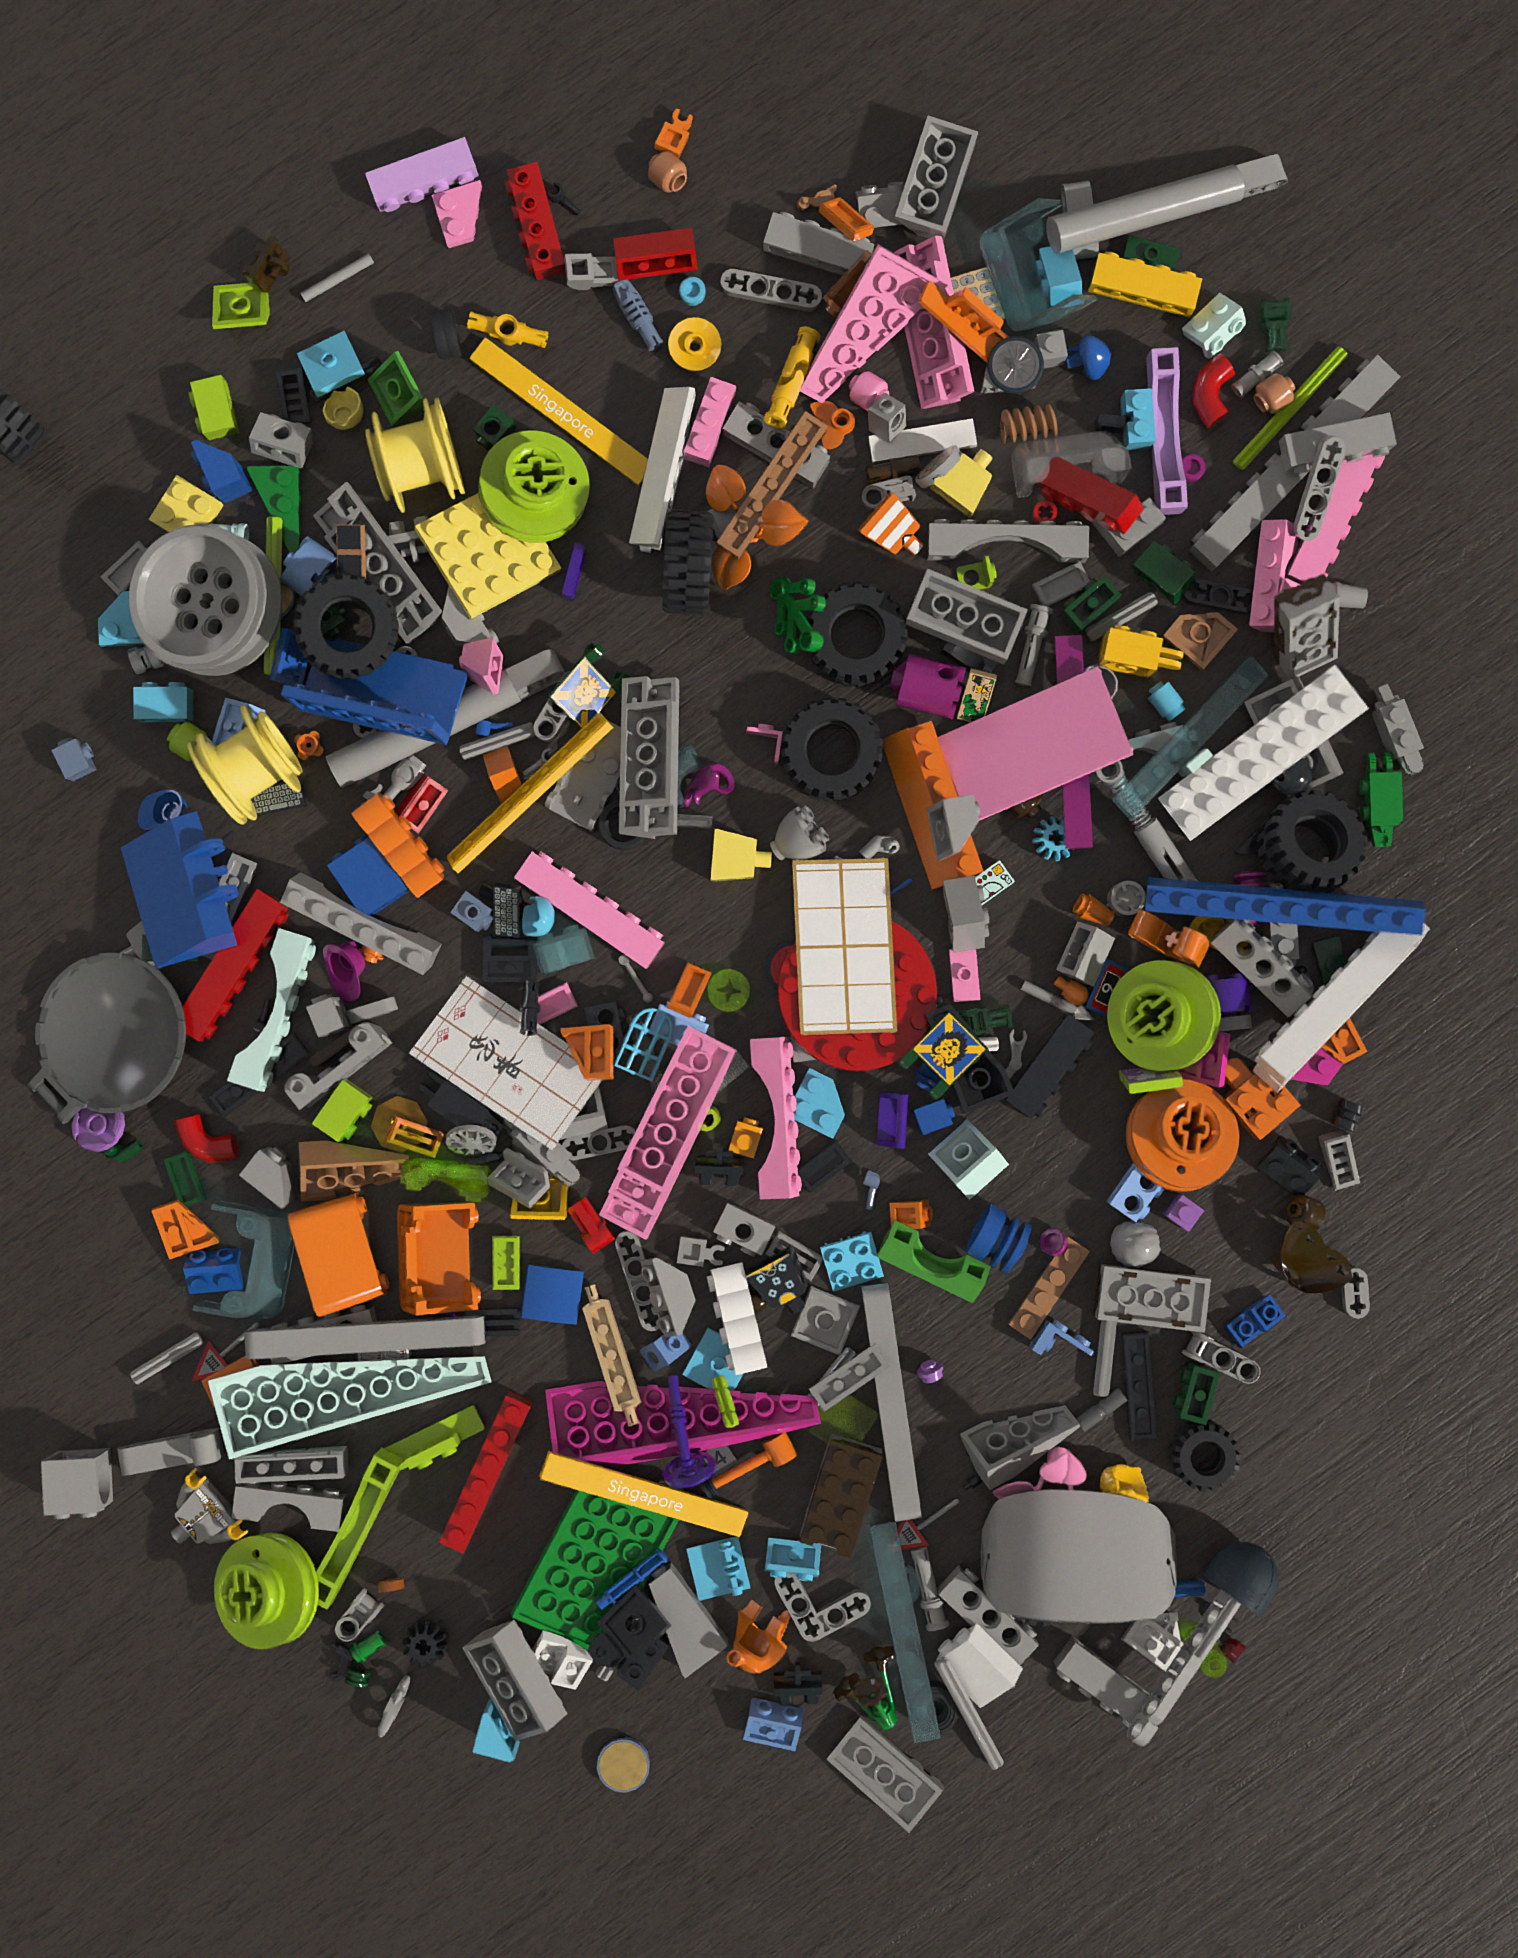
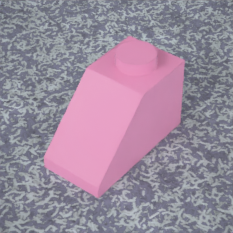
M494 638L463 644L462 656L459 657L461 669L468 672L470 680L493 695L499 693L503 654Z

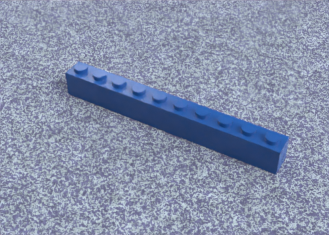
M1148 877L1145 911L1421 936L1426 911L1423 901L1152 877Z

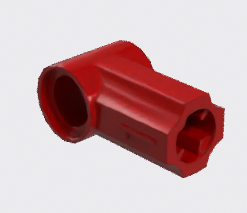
M587 1196L567 1209L582 1232V1239L593 1254L616 1240L612 1230L604 1219L601 1220Z

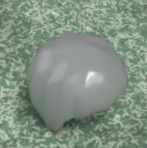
M1126 1221L1117 1225L1112 1232L1110 1241L1112 1253L1116 1260L1125 1267L1141 1268L1144 1265L1150 1264L1159 1255L1161 1250L1157 1230L1152 1225Z

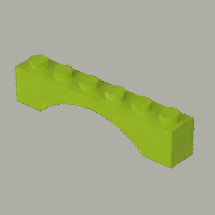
M381 1448L373 1456L362 1478L353 1503L333 1543L316 1571L319 1586L317 1605L328 1609L335 1601L405 1459L384 1448Z

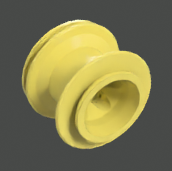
M427 398L423 399L425 414L422 421L383 430L377 413L373 412L372 420L375 432L372 433L370 429L365 430L369 451L383 496L386 501H391L390 496L394 495L397 506L402 513L405 512L403 491L442 482L448 489L451 499H455V490H460L461 494H465L460 468L439 398H434L435 404L433 405L429 404Z
M242 705L240 708L247 725L246 728L217 746L201 733H197L196 742L191 740L187 744L192 760L207 786L231 817L242 825L247 823V818L250 820L257 819V812L251 798L281 779L293 791L300 792L301 785L297 775L303 772L295 753L274 722L263 711L259 712L257 716L246 705Z

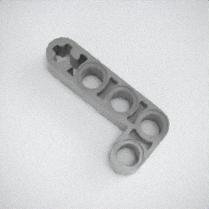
M220 1428L134 1443L117 1448L123 1476L194 1463V1466L216 1462L225 1455Z

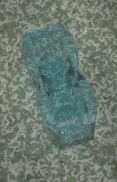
M574 924L562 928L563 933L553 936V932H548L543 936L537 937L538 941L533 942L532 946L541 974L554 972L595 958L586 928H578V925Z

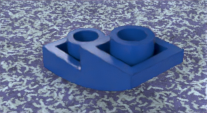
M1267 1294L1240 1312L1223 1327L1237 1347L1243 1348L1257 1335L1268 1331L1286 1315L1271 1294Z

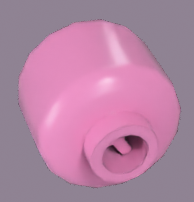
M870 371L855 375L849 384L851 401L866 411L884 393L889 395L887 383Z

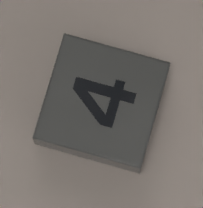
M729 1446L703 1451L715 1459V1476H718L738 1462Z

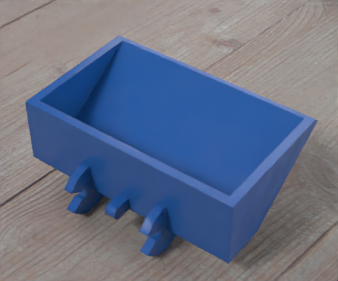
M197 811L170 818L121 847L155 968L238 945L225 902L239 896L236 885L220 886L217 877L228 873L227 866L223 865L215 868L212 861V856L223 852L225 846L222 839L206 840Z

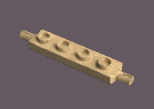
M591 1285L590 1287H585L589 1303L582 1309L614 1410L624 1411L629 1427L639 1423L634 1408L641 1403V1399L610 1301L599 1299L596 1285Z

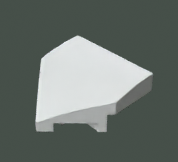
M1176 1611L1168 1612L1153 1618L1134 1620L1121 1640L1165 1672L1180 1651V1647L1183 1646L1177 1623L1179 1621L1178 1613Z

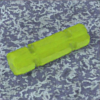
M723 1375L714 1377L711 1383L713 1390L716 1391L715 1396L720 1413L723 1415V1423L726 1428L735 1427L739 1424V1420L734 1412L735 1406L730 1390L727 1389V1380Z

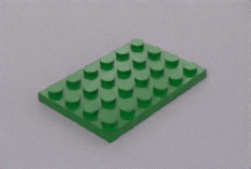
M576 1490L519 1596L511 1616L542 1631L562 1636L588 1650L591 1643L604 1632L597 1622L631 1588L620 1595L615 1603L608 1604L602 1610L595 1601L604 1595V1590L617 1583L631 1572L632 1568H636L654 1554L657 1549L663 1550L679 1519ZM650 1574L644 1578V1581H640L636 1585L643 1589Z

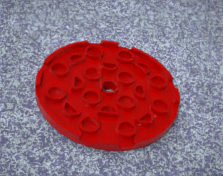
M891 920L896 1032L800 1035L796 941L789 949L779 973L777 988L778 1004L784 1019L783 1022L792 1038L797 1041L808 1055L817 1061L845 1071H870L898 1061L926 1034L929 1023L925 1013L935 1010L937 1001L934 970L921 944L911 933Z

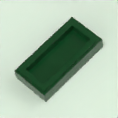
M187 1150L162 1159L177 1200L181 1201L186 1207L207 1200L194 1160Z

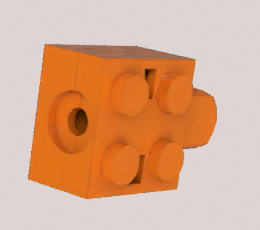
M1227 1059L1225 1081L1231 1088L1222 1097L1231 1107L1236 1119L1253 1139L1261 1140L1301 1105L1285 1086L1277 1093L1256 1075L1253 1070L1251 1071L1241 1059Z

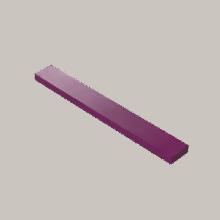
M1082 635L1055 636L1057 684L1084 673ZM1089 774L1062 785L1065 849L1093 848Z

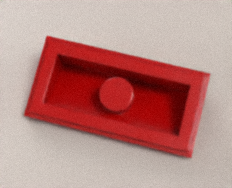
M423 774L410 789L395 813L399 817L403 815L411 824L412 830L419 834L449 790L426 774Z

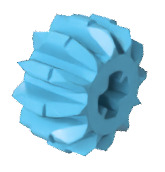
M1051 816L1049 820L1050 825L1044 819L1040 821V825L1044 830L1040 828L1034 829L1033 832L1039 835L1040 838L1032 839V843H1041V846L1036 849V853L1038 854L1046 850L1045 860H1048L1053 853L1054 860L1060 861V852L1065 858L1070 856L1069 851L1065 849L1064 817L1057 824L1056 817ZM1052 832H1055L1056 836L1061 837V841L1057 842L1058 846L1055 845L1054 841H1049V837L1053 835Z

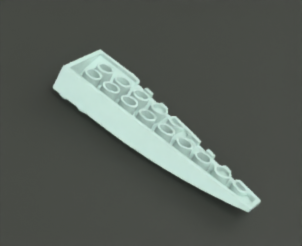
M485 1356L260 1365L208 1380L229 1459L492 1382Z

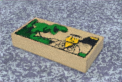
M971 668L957 719L973 722L986 715L997 675Z

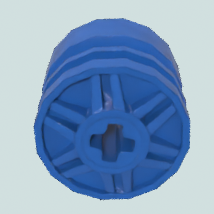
M990 1203L974 1227L966 1245L965 1253L982 1261L990 1252L992 1253L990 1266L995 1268L1001 1261L999 1271L1007 1274L1021 1258L1027 1246L1032 1225L1024 1221L1018 1228L1020 1219L1014 1217L1008 1225H1005L1007 1212Z

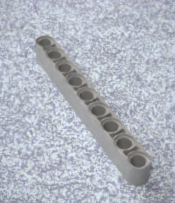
M888 1283L861 1286L869 1346L876 1343L890 1363V1367L875 1376L874 1381L894 1519L897 1522L922 1518Z
M484 1316L263 1328L244 1331L246 1359L485 1344Z

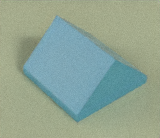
M490 1698L482 1715L473 1752L511 1762L515 1759L520 1742L519 1740H514Z

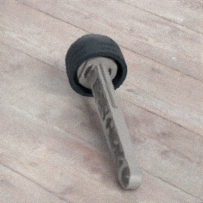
M1250 1542L1230 1544L1216 1554L1205 1572L1202 1573L1203 1576L1218 1586L1220 1591L1143 1704L1141 1712L1137 1713L1129 1725L1127 1737L1138 1746H1145L1151 1740L1158 1729L1157 1726L1165 1719L1240 1605L1243 1604L1262 1617L1264 1611L1267 1610L1268 1605L1272 1602L1278 1589L1279 1574L1274 1559L1262 1547Z

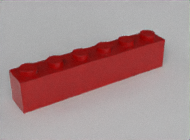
M256 889L232 927L238 945L217 951L182 1007L185 1017L186 1034L197 1041H205L213 1037L218 1028L215 1024L220 1016L224 1017L229 1012L232 1003H230L235 993L238 995L246 984L244 978L249 971L253 972L260 962L259 954L263 948L267 949L273 942L275 936L272 934L276 927H281L288 918L287 910L289 907L280 903L278 899L267 892Z
M510 1390L505 1396L439 1543L461 1553H464L532 1406V1400Z

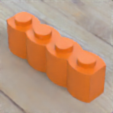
M378 792L353 810L351 814L360 827L368 834L378 850L385 856L392 868L402 878L410 891L418 898L443 880L444 874L442 872L445 869L437 858L432 859L427 854L428 847L422 838H415L411 833L410 829H412L409 821L403 815L399 817L393 809L395 804L387 794L382 795Z

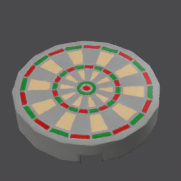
M953 445L938 454L918 473L915 478L916 483L921 488H927L934 484L933 478L945 476L959 462L962 455L960 449Z

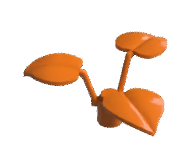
M716 465L707 483V501L714 510L719 512H726L731 506L738 511L740 506L736 502L742 500L746 493L744 481L732 468L725 465ZM773 500L763 509V522L760 523V528L750 543L763 539L772 546L783 545L798 535L808 520L787 501ZM719 546L716 548L712 558V569L719 586L727 590L745 580L751 570V558L746 550L738 560Z

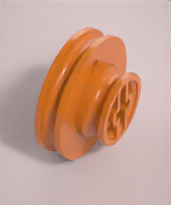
M1183 1079L1182 1087L1149 1091L1137 1101L1127 1120L1126 1143L1133 1163L1148 1180L1164 1189L1187 1192L1207 1186L1219 1179L1230 1168L1238 1151L1239 1128L1231 1107L1218 1092L1203 1083ZM1177 1169H1184V1173L1179 1174Z

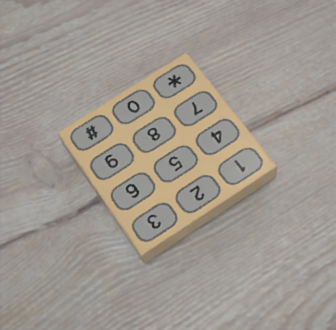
M990 266L951 278L954 294L967 287L1002 320L1005 319L1006 314Z

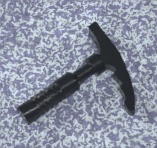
M502 1122V1124L504 1125L503 1129H506L509 1135L512 1132V1130L504 1122ZM515 1147L509 1148L514 1152H519ZM495 1151L482 1156L468 1158L466 1161L468 1169H472L481 1165L499 1162L504 1156L503 1152Z

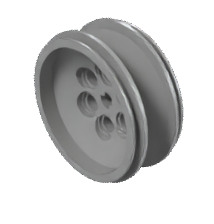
M187 525L160 537L140 558L130 583L129 607L131 618L143 644L163 662L199 675H227L250 665L272 642L282 615L283 600L280 580L266 554L247 539L213 525ZM208 573V578L206 582L203 583V578L205 574ZM232 578V584L227 588V582ZM191 593V599L186 603V598ZM239 603V609L234 613L235 605ZM198 618V624L193 628V623ZM222 623V630L220 633H217V628Z

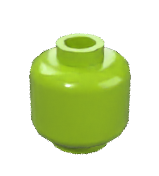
M190 722L177 723L167 737L169 749L184 760L192 761L187 746L188 742L191 740L196 742L197 733L204 734L206 737L207 734Z

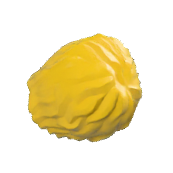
M1117 1464L1103 1471L1100 1477V1490L1102 1493L1121 1495L1149 1503L1148 1492L1140 1467Z

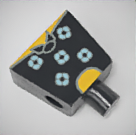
M792 1245L749 1267L745 1276L746 1279L771 1308H777L786 1303L792 1314H796L805 1308L800 1295L806 1291L808 1283Z

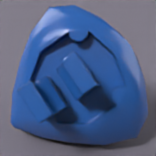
M1093 335L1084 336L1079 346L1067 349L1068 357L1066 361L1068 368L1083 365L1082 372L1084 376L1092 381L1101 378L1110 364L1111 353L1107 345Z

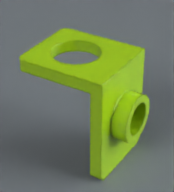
M989 555L984 556L982 562L956 568L958 581L966 584L964 574L970 570L975 571L979 576V581L977 584L969 586L979 590L991 588L994 579L997 577L995 565L990 563Z

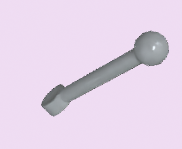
M621 955L619 963L628 970L642 992L644 1002H652L653 995L647 992L629 964V957Z

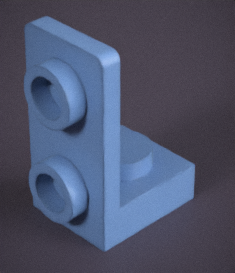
M1046 1319L1029 1345L1033 1351L1042 1355L1044 1350L1048 1352L1056 1340L1053 1336L1056 1333L1090 1356L1094 1352L1089 1347L1090 1341L1079 1334L1074 1338L1066 1332L1068 1327L1056 1319L1053 1323Z

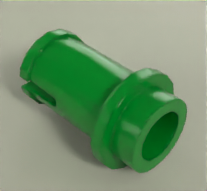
M377 1630L361 1642L353 1643L350 1651L357 1662L361 1660L365 1662L369 1655L386 1646V1641Z

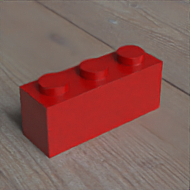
M692 228L613 238L619 281L698 270Z

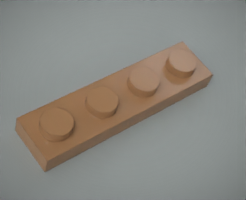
M1066 1236L1068 1246L1064 1253L1059 1256H1052L1008 1322V1325L1030 1340L1090 1252L1068 1236Z

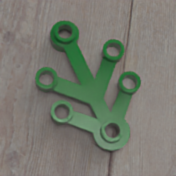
M780 577L779 579H774L771 583L770 596L778 602L775 633L776 635L786 636L784 643L786 652L798 653L800 648L803 651L815 652L823 646V636L818 631L812 630L802 613L805 610L822 612L826 605L824 596L812 595L816 587L813 579L802 578L798 582L791 583L788 577ZM800 592L801 594L812 596L795 601L792 595ZM786 607H787V609H788V617H787V620H785V618H786ZM796 624L801 631L800 639L796 637Z

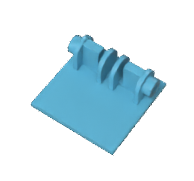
M863 1231V1234L853 1236L852 1238L847 1236L848 1239L845 1240L840 1238V1241L830 1244L824 1243L825 1246L820 1247L833 1292L884 1277L871 1232L865 1233Z
M738 1536L686 1548L699 1601L732 1593V1596H737L743 1593L742 1590L751 1588Z

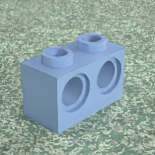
M1133 1163L1106 1202L1132 1221L1137 1222L1138 1219L1143 1220L1151 1208L1149 1203L1154 1197L1158 1198L1164 1191V1188L1154 1183H1151L1147 1188H1142L1140 1178L1143 1174ZM1129 1196H1135L1137 1199L1136 1207L1127 1210L1124 1205L1125 1199Z

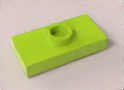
M520 1235L492 1236L493 1290L520 1289Z

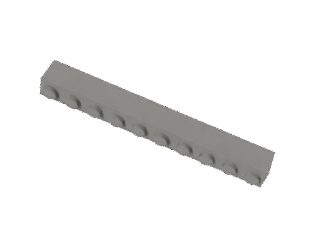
M1379 355L1372 361L1367 358L1356 369L1359 375L1354 380L1348 377L1338 388L1341 393L1335 399L1330 396L1319 407L1323 412L1317 418L1312 415L1301 428L1305 431L1360 419L1401 376ZM1275 453L1264 464L1268 469L1262 475L1256 472L1246 483L1249 488L1243 494L1238 491L1228 501L1231 507L1225 513L1220 510L1209 521L1212 527L1207 532L1201 529L1191 540L1194 545L1189 551L1212 572L1308 472L1294 474V471L1285 473L1282 455L1278 456Z

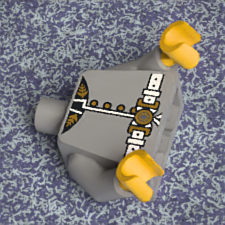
M194 1468L186 1476L185 1483L181 1487L176 1502L178 1511L174 1516L180 1524L171 1531L175 1541L182 1544L191 1536L197 1544L203 1541L208 1544L228 1542L232 1539L238 1540L246 1535L248 1530L242 1531L239 1527V1524L243 1521L232 1518V1505L209 1478L206 1479V1476L203 1478L197 1477L195 1473L197 1468Z

